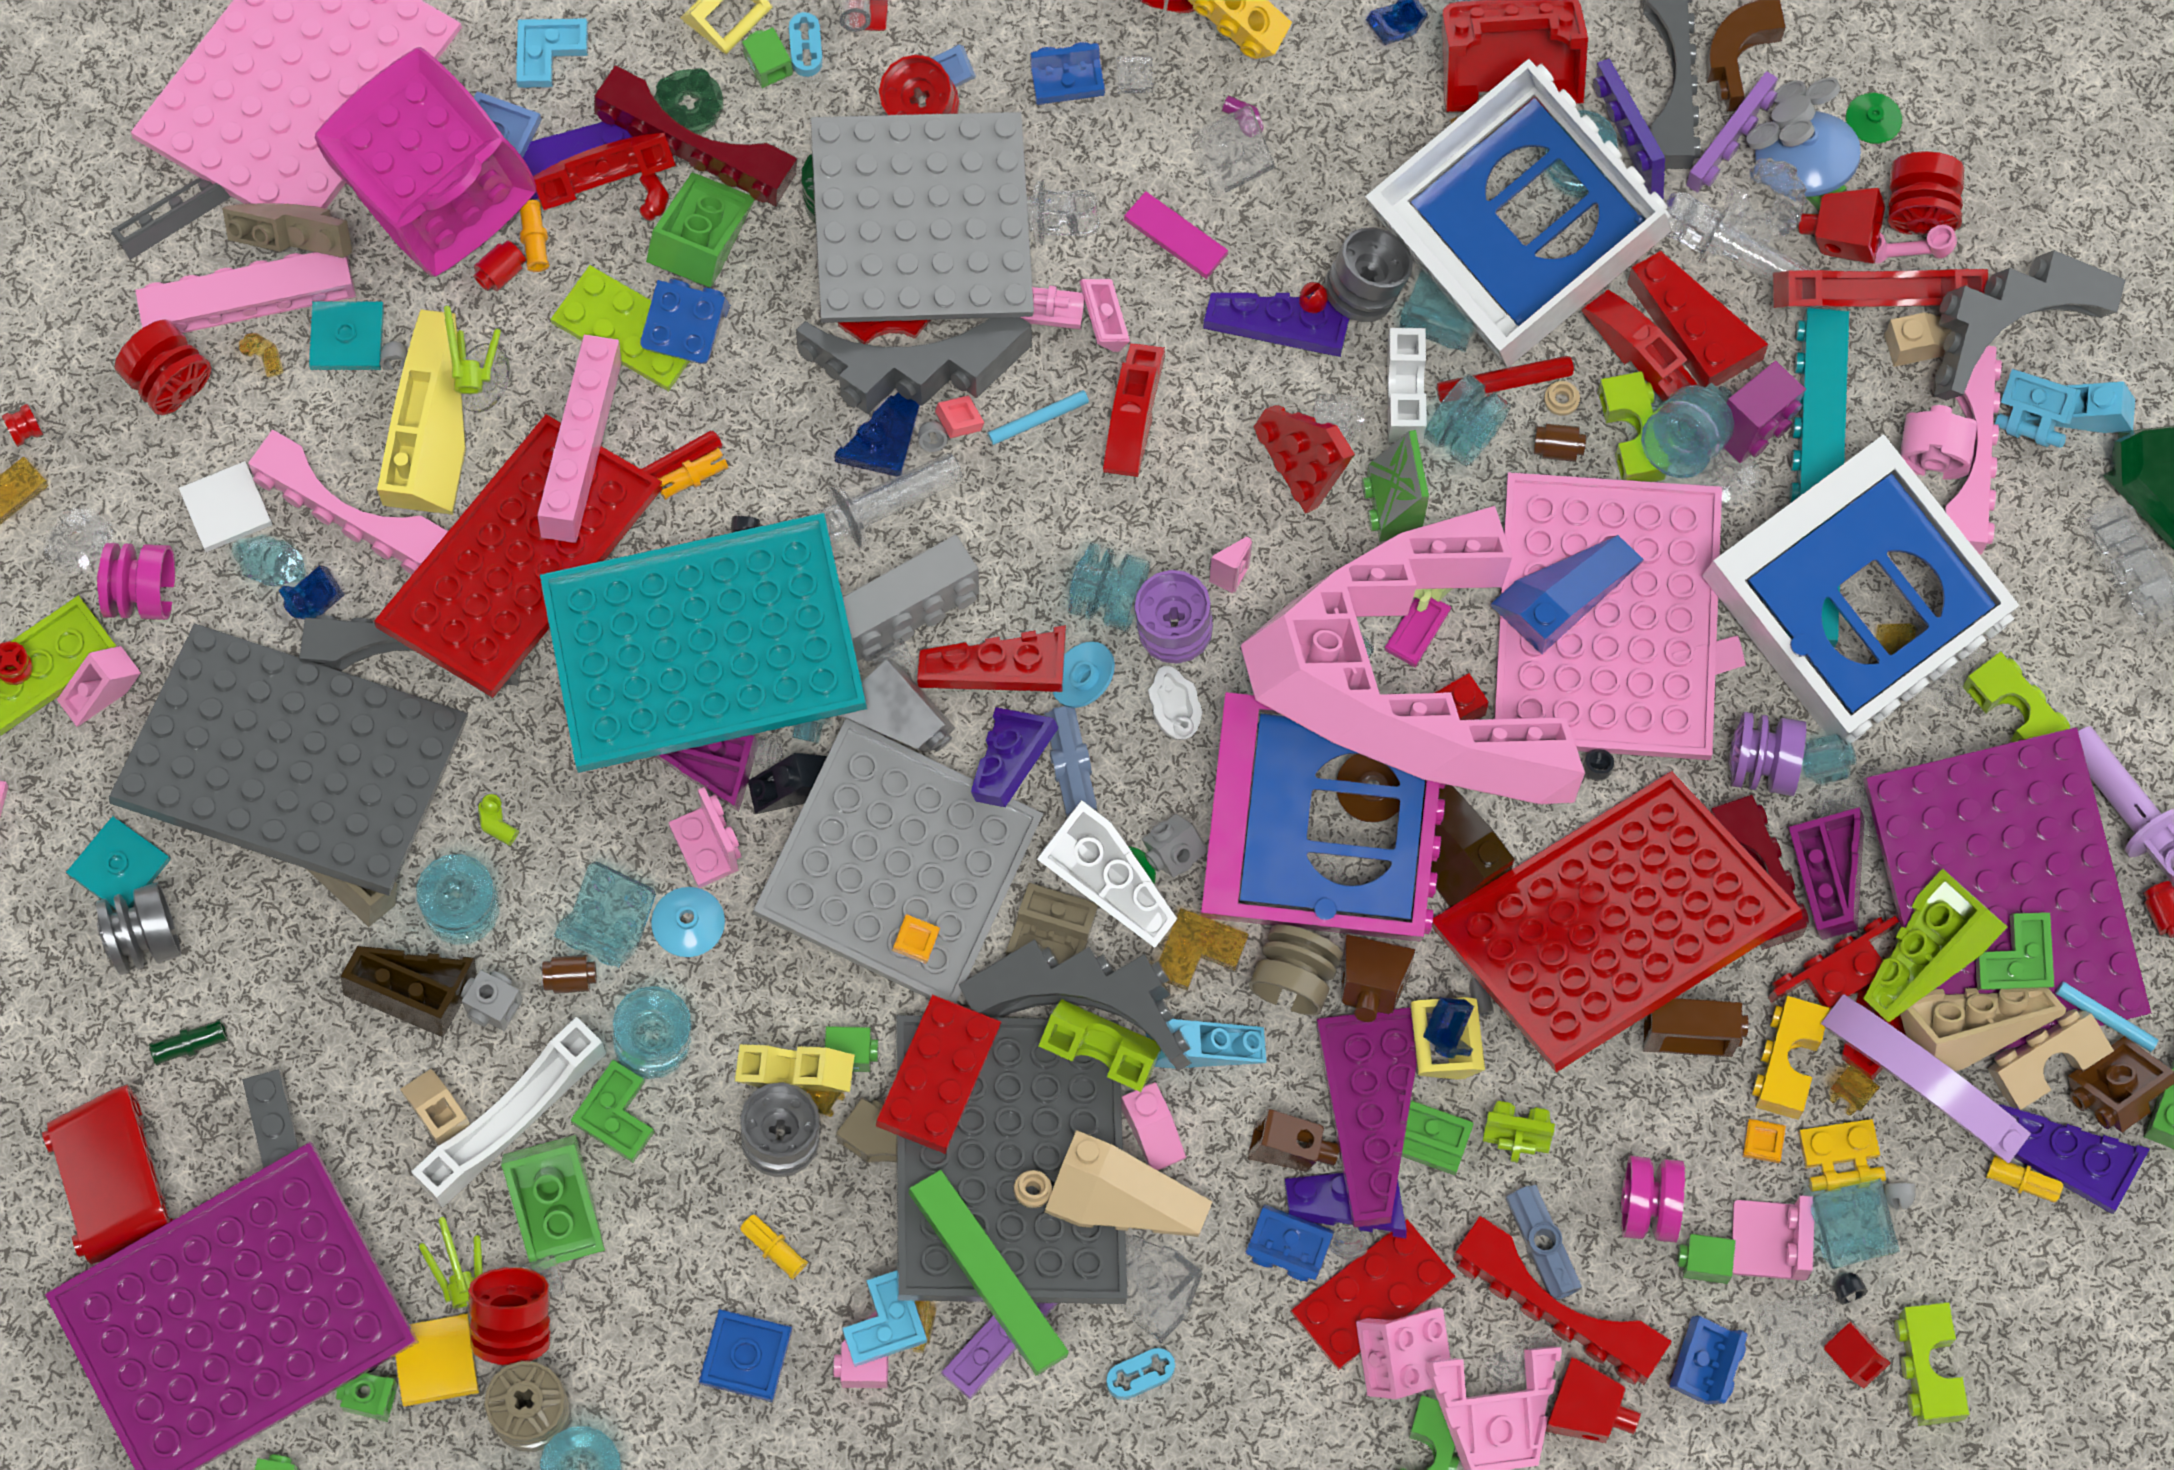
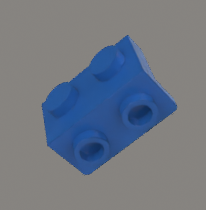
M1079 42L1071 47L1057 49L1054 47H1044L1030 53V69L1036 105L1105 96L1098 43Z
M1264 1204L1245 1253L1252 1256L1251 1260L1260 1266L1272 1268L1273 1265L1288 1270L1287 1274L1297 1280L1308 1281L1309 1278L1316 1280L1335 1231Z
M1692 1316L1669 1387L1708 1405L1725 1404L1734 1390V1377L1738 1364L1745 1355V1342L1748 1334L1742 1330L1730 1331L1701 1316Z

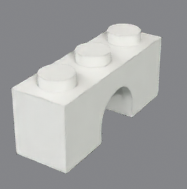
M1390 328L1387 344L1388 443H1395L1404 434L1412 430H1416L1418 443H1424L1427 427L1426 394H1424L1426 328Z

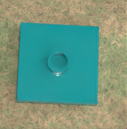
M383 301L312 302L310 370H381L380 353L382 350L384 319Z
M112 816L69 867L66 874L99 899L106 898L113 909L116 910L114 896L118 894L126 901L128 908H132L135 904L134 889L152 884L171 859L164 852Z

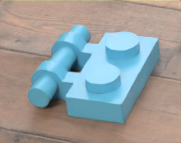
M2012 369L2001 403L2013 406L2010 416L1999 414L1995 424L1999 428L2006 430L2008 435L2017 438L2022 435L2034 439L2036 444L2044 447L2052 445L2062 448L2066 435L2056 432L2054 427L2056 421L2070 425L2081 390ZM2027 412L2042 416L2039 426L2026 422Z

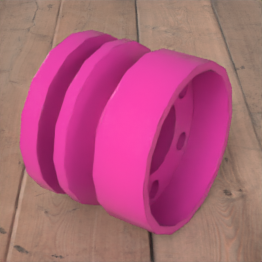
M106 543L102 550L97 573L98 599L103 617L114 618L119 612L121 618H130L134 611L135 603H137L141 619L168 620L172 611V602L161 601L160 587H174L175 560L171 546L144 544L137 560L133 544L126 543L120 548L118 543Z

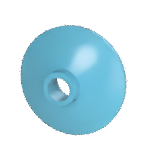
M1085 642L1070 649L1064 658L1062 692H1053L1057 701L1070 708H1079L1098 699L1109 686L1114 674L1115 662L1111 651L1098 642Z
M682 887L667 893L661 898L653 911L651 925L656 941L667 952L680 957H694L704 954L717 944L724 931L725 916L720 903L712 894L696 887ZM690 913L694 916V919L691 923L685 924L680 920L682 915Z

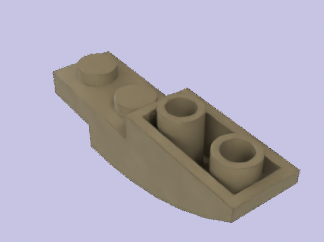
M281 203L228 205L222 208L229 241L279 252L288 247H295L340 258H345L352 253L347 220L331 217L329 209Z

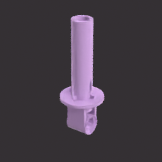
M2091 726L2079 730L2091 780L2135 833L2127 843L2125 852L2129 857H2138L2148 852L2174 885V809L2161 814Z

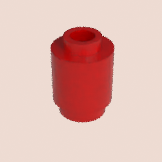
M507 240L503 244L498 243L474 265L476 273L473 277L484 290L488 291L492 288L498 292L522 270L521 265L526 262V258L511 241Z
M2165 881L2149 888L2143 893L2146 898L2144 904L2159 934L2164 935L2167 933L2169 938H2174V887L2171 881Z

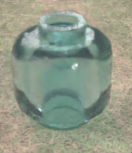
M1830 734L1808 740L1804 750L1802 765L1807 779L1813 778L1815 783L1824 785L1848 779L1851 773V765L1857 764V759L1852 743L1845 744L1844 739L1840 735Z

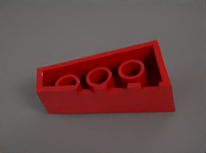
M1662 251L1631 267L1627 282L1628 286L1658 328L1686 357L1687 361L1684 362V365L1704 393L1764 359L1769 344Z

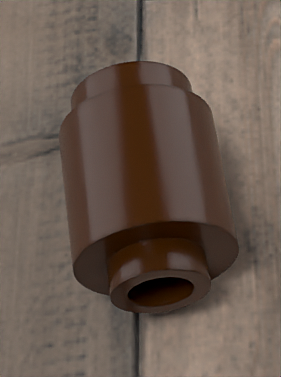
M1546 423L1545 427L1537 426L1534 454L1542 455V459L1576 462L1577 455L1584 456L1586 434H1579V426Z
M588 955L552 957L551 961H543L542 963L545 991L553 990L554 994L590 991V984L597 983L595 961L589 962Z

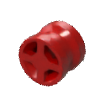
M28 403L22 405L20 410L14 414L7 412L1 415L17 447L23 445L25 440L30 437L38 438L43 435Z
M12 641L1 643L0 679L9 685L22 684L32 674L33 664L31 658L19 643Z

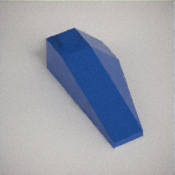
M1617 535L1516 580L1491 603V607L1538 652L1543 654L1634 571L1644 559Z

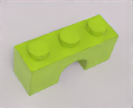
M1642 371L1601 379L1598 395L1606 423L1624 421L1631 424L1638 433V437L1618 443L1615 458L1621 480L1644 482L1665 480L1668 468L1672 467V459L1668 446L1663 447L1660 435H1663V426L1660 415H1654L1651 403H1654V393L1651 383H1645Z
M2001 651L1970 674L1963 685L1964 690L1986 714L2001 704H2009L2020 710L2024 717V725L2016 730L2010 740L2012 743L2070 729V724L2066 717L2060 712H2055L2048 705L2041 689L2036 685H2031L2023 677L2020 666L2013 659L2006 658Z
M1062 999L1052 1012L1039 1043V1047L1070 1061H1073L1079 1055L1096 1058L1109 1068L1108 1078L1139 1092L1143 1090L1151 1077L1161 1052V1048L1154 1040Z
M1950 1303L1904 1307L1899 1314V1319H1895L1894 1328L1897 1341L1904 1342L1906 1356L1901 1357V1369L1904 1379H1910L1913 1394H1908L1907 1398L1911 1417L1917 1416L1918 1426L1964 1421L1969 1416V1408L1963 1377H1941L1934 1372L1929 1362L1931 1350L1950 1347L1956 1340Z

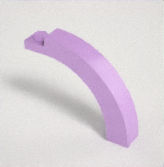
M1843 994L1821 1023L1844 1043L1882 1067L1950 1117L2007 1163H2010L2031 1135L2014 1117L1971 1083L1910 1038Z

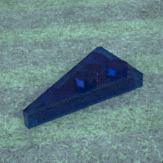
M899 392L894 396L891 395L873 413L871 420L863 423L856 430V435L843 448L840 447L836 451L835 463L901 478L921 405L912 399L904 398Z

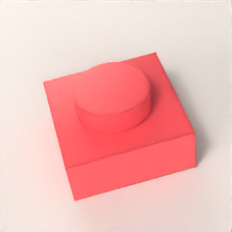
M970 396L947 400L937 404L935 413L950 438L982 430L984 421Z

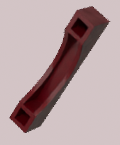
M616 65L594 95V114L606 124H615L627 130L633 137L665 133L673 156L675 155L687 161L698 171L711 173L727 186H736L748 192L751 197L759 202H767L776 207L796 175L798 158L769 143L750 145L729 144L710 140L691 132L673 120L660 107L644 79Z

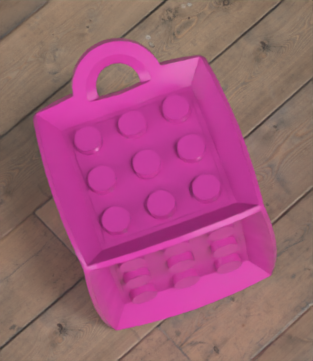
M422 47L414 48L372 77L353 93L315 132L314 138L327 163L354 190L362 203L393 241L431 277H436L491 238L536 192L534 178L521 155L503 137L496 125L467 89Z

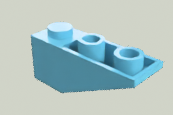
M2124 381L2066 385L2081 390L2070 425L2056 421V427L2101 433L2133 430L2135 398ZM2027 412L2025 419L2028 423L2040 424L2042 416Z
M1178 1019L1168 1021L1173 1031L1180 1030L1190 1045L1191 1049L1186 1051V1054L1192 1064L1185 1068L1267 1063L1264 1027ZM1161 1050L1155 1067L1175 1068Z

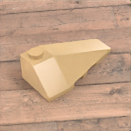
M1965 988V994L1945 995L1943 989H1935L1900 1015L1908 1038L1953 1071H1959L2065 1015L2066 1008L2049 988L2001 989L1999 993L1979 994L1977 988Z
M1076 1130L1047 1203L1045 1213L1079 1227L1093 1228V1225L1113 1226L1115 1230L1128 1231L1129 1228L1152 1230L1153 1233L1199 1237L1212 1201L1114 1145Z

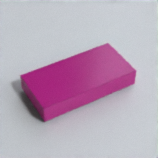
M1430 598L1427 609L1422 612L1417 610L1420 599H1414L1408 616L1403 617L1384 651L1415 668L1451 611V606L1442 601L1438 602L1433 598Z

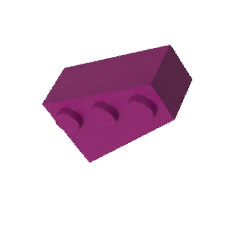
M748 735L654 757L701 788L705 787L707 792L716 795L718 799L739 812L759 742L755 736Z
M1861 807L1789 827L1816 928L1822 940L1858 930L1865 817Z

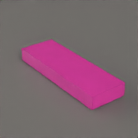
M1146 191L1124 215V220L1205 279L1212 274L1228 255V250Z

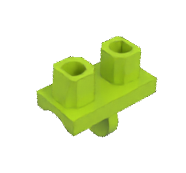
M1497 1101L1493 1111L1488 1112L1483 1142L1498 1144V1149L1511 1151L1510 1162L1518 1163L1520 1153L1534 1155L1535 1151L1549 1154L1555 1130V1124L1550 1122L1549 1110L1536 1107L1530 1109L1527 1119L1514 1116L1515 1106L1512 1103Z

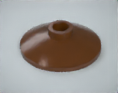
M1362 754L1351 756L1343 764L1337 776L1339 781L1366 784L1370 781H1377L1380 785L1398 787L1400 785L1396 775L1387 765ZM1337 792L1339 802L1345 811L1363 822H1382L1399 812L1400 801L1398 799Z

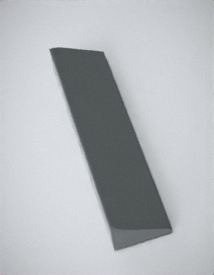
M197 178L111 229V234L131 260L232 196L221 185L217 183L212 184L210 181ZM199 183L198 186L201 192L183 202L182 198L178 195ZM168 202L171 210L153 220L149 213ZM139 220L142 228L127 237L120 233V231Z

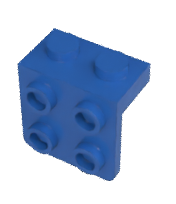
M670 279L669 282L657 280L640 341L641 346L648 351L699 364H706L710 359L721 317L727 318L731 306L730 303L723 296L724 293L715 289L703 288V291L689 288L690 285L683 281Z

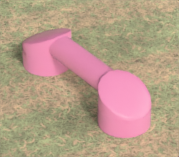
M1938 225L1929 231L1927 240L1888 244L1883 234L1880 233L1875 263H1881L1888 257L1932 254L1938 259L1944 258L1956 247L1957 238L1955 232L1948 225Z

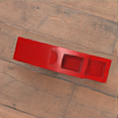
M1608 289L1581 310L1623 364L1626 365L1631 361L1639 372H1643L1645 380L1651 383L1653 390L1673 415H1676L1704 393L1682 365L1687 359L1648 317L1622 297Z
M1130 343L1126 362H1122L1115 393L1104 458V473L1139 477L1152 424V409L1165 360V347Z

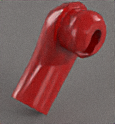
M656 173L645 177L641 176L639 179L648 193L645 203L640 206L639 210L642 217L648 221H653L656 216H661L669 201L668 191Z

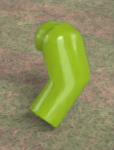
M487 794L478 805L481 829L490 836L511 846L518 836L519 830L503 822L501 799L497 795Z

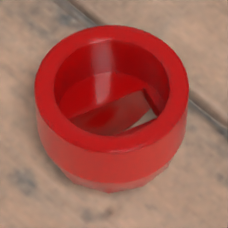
M1319 282L1305 284L1299 296L1301 308L1309 313H1318L1324 310L1328 298L1326 288ZM1314 293L1310 299L1307 298L1308 295Z

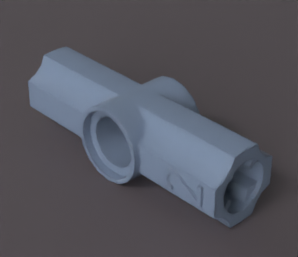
M1067 706L1053 708V710L1045 713V717L1054 718L1059 727L1050 740L1052 749L1050 750L1051 764H1054L1055 781L1059 782L1066 818L1081 800L1097 811V802L1090 779L1092 770L1086 743L1083 744L1075 708Z
M1526 1186L1506 1197L1507 1204L1525 1241L1526 1251L1530 1258L1533 1259L1547 1293L1554 1299L1561 1300L1581 1290L1582 1285L1563 1246L1561 1231L1554 1225L1537 1186ZM1541 1235L1547 1236L1553 1242L1554 1247L1546 1251L1541 1250L1535 1245L1534 1238Z

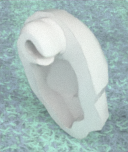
M1163 666L1158 669L1154 682L1148 689L1150 702L1154 709L1153 717L1159 728L1167 736L1176 740H1184L1192 737L1198 729L1202 715L1201 705L1198 701L1194 684L1186 680L1173 667Z

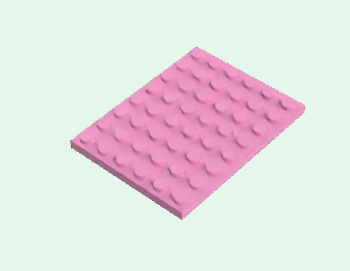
M233 0L132 129V138L199 178L210 181L212 184L217 183L221 185L230 196L244 204L281 203L327 209L346 182L339 177L325 160L314 138L315 132L362 85L414 48L422 47L438 60L462 28L461 23L422 0Z
M1508 473L1504 534L1512 559L1503 587H1501V594L1516 580L1617 535L1644 560L1543 654L1538 652L1500 615L1494 719L1566 717L1577 751L1582 752L1603 749L1611 754L1711 760L1713 752L1718 596L1702 575L1713 560L1720 556L1722 487ZM1709 643V645L1706 647L1694 650V647ZM1685 649L1690 650L1689 653L1672 658L1671 654Z

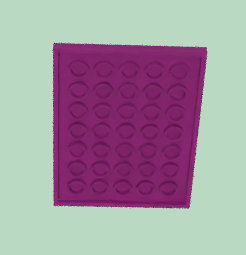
M2077 727L1863 779L1901 927L1906 928L1915 911L1912 905L1916 897L1943 868L2008 926L1985 952L2012 951L2010 914L2050 913L2054 987L2049 989L2066 1008V1012L2072 1009H2077V1011L2081 1009L2055 994L2062 981L2126 1020L2152 1014ZM1976 959L1935 989H1943L1945 995L1965 994V988H1977ZM2001 989L1978 991L1979 994L1999 993ZM2057 1019L1998 1051L2027 1044L2026 1038L2040 1029L2049 1030L2058 1024ZM2096 1019L2099 1026L2105 1025L2104 1023Z
M311 1142L45 1294L135 1470H198L419 1342L318 1151Z

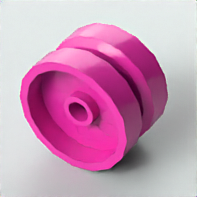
M1629 1156L1621 1193L1622 1237L1643 1239L1647 1235L1652 1217V1231L1657 1241L1677 1243L1684 1205V1161L1663 1159L1658 1166L1654 1181V1167L1649 1157Z

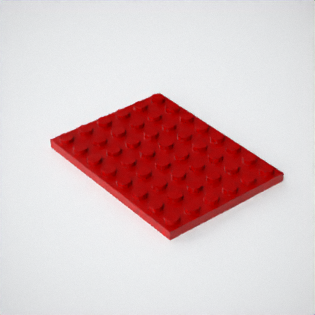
M1671 771L1433 918L1432 928L1557 1073L1802 919V910Z

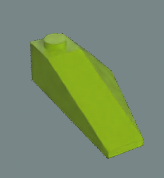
M1943 868L1916 897L1912 908L1915 910L1906 928H1900L1896 936L1899 941L1891 957L1883 960L1864 997V1000L1888 1022L1981 956L2008 927Z

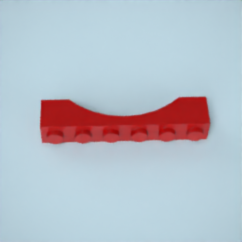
M1988 269L1913 271L1791 270L1773 272V308L1940 306L1947 292L1963 286L1985 294Z
M1479 1216L1455 1252L1453 1260L1458 1263L1456 1268L1462 1274L1473 1280L1477 1276L1490 1284L1488 1289L1495 1296L1506 1301L1510 1297L1522 1305L1520 1310L1527 1317L1534 1321H1539L1541 1318L1554 1326L1552 1331L1555 1335L1569 1343L1573 1339L1586 1347L1584 1352L1587 1356L1601 1364L1605 1360L1618 1368L1616 1371L1617 1375L1630 1384L1635 1385L1638 1381L1645 1385L1672 1343L1670 1339L1641 1320L1621 1322L1597 1319L1578 1313L1559 1303L1544 1291L1528 1273L1517 1253L1512 1236L1482 1216Z

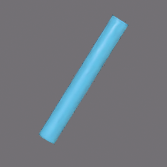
M1082 390L989 431L987 434L992 444L995 445L1088 404L1089 399L1085 391Z
M2062 981L2056 989V995L2079 1009L2092 1013L2094 1018L2146 1050L2152 1052L2158 1043L2157 1038Z

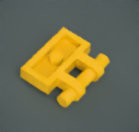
M1873 1119L1799 1130L1798 1134L1805 1168L1820 1166L1822 1176L1809 1177L1811 1192L1825 1190L1826 1193L1839 1192L1841 1187L1858 1185L1859 1188L1872 1187L1874 1182L1886 1181L1883 1166L1869 1168L1867 1164V1159L1878 1158L1881 1155ZM1853 1161L1855 1171L1836 1173L1834 1164Z

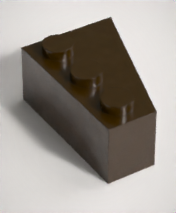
M357 946L340 978L344 996L440 1037H444L462 1005L463 997H461V993L466 982L471 977L474 979L476 977L475 958L463 957V960L441 958L440 954L433 953L422 956L405 954L404 950Z

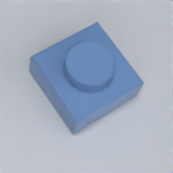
M957 45L932 57L933 60L942 65L955 87L976 78L962 45Z

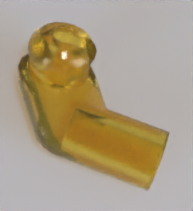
M248 333L239 341V350L243 355L252 356L255 354L262 358L267 377L283 374L284 371L275 343L258 333Z

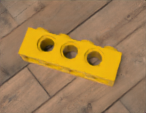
M1188 0L1197 13L1206 16L1217 26V30L1222 35L1231 38L1240 46V50L1244 55L1253 59L1274 56L1292 24V21L1268 0Z

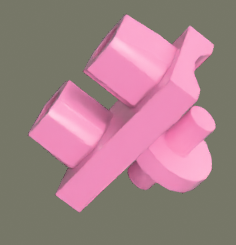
M1052 285L1049 286V289L1032 287L1033 317L1021 318L1030 324L1081 330L1085 301L1083 293L1057 290V286Z

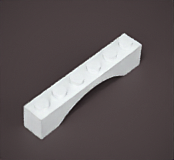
M578 1017L574 1018L548 1043L526 1073L498 1102L467 1128L439 1145L411 1171L416 1182L443 1208L606 1055L602 1041Z

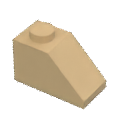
M1924 312L1890 320L1884 337L1894 367L1945 355L1944 341L1951 330L1939 325L1940 316Z

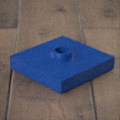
M719 1309L699 1384L773 1402L792 1335V1327Z

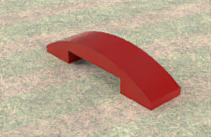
M654 133L626 138L589 149L548 167L533 176L543 210H547L576 200L577 193L640 172L645 177L675 167L676 164L665 133Z

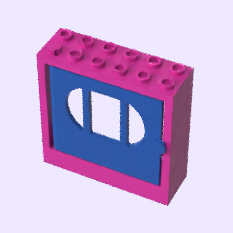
M1225 692L1201 918L1270 926L1277 924L1290 925L1306 930L1421 942L1424 934H1429L1432 930L1433 910L1427 909L1428 897L1433 898L1436 892L1437 873L1431 872L1432 861H1437L1440 854L1441 836H1435L1434 834L1435 825H1441L1443 821L1445 799H1438L1439 788L1444 789L1446 784L1428 780L1426 782L1412 923L1337 915L1336 911L1411 919L1425 780L1389 765L1387 766L1393 771L1400 783L1398 787L1317 778L1316 773L1330 760L1342 755L1359 753L1332 743L1285 716L1260 714L1258 722L1259 712L1280 713L1256 701L1254 695ZM1257 728L1259 730L1240 901L1311 908L1315 912L1238 904ZM1321 790L1398 799L1400 801L1395 849L1308 840L1307 831L1312 791ZM1319 853L1390 861L1392 865L1382 876L1370 883L1346 886L1334 883L1318 873L1310 863L1307 854Z

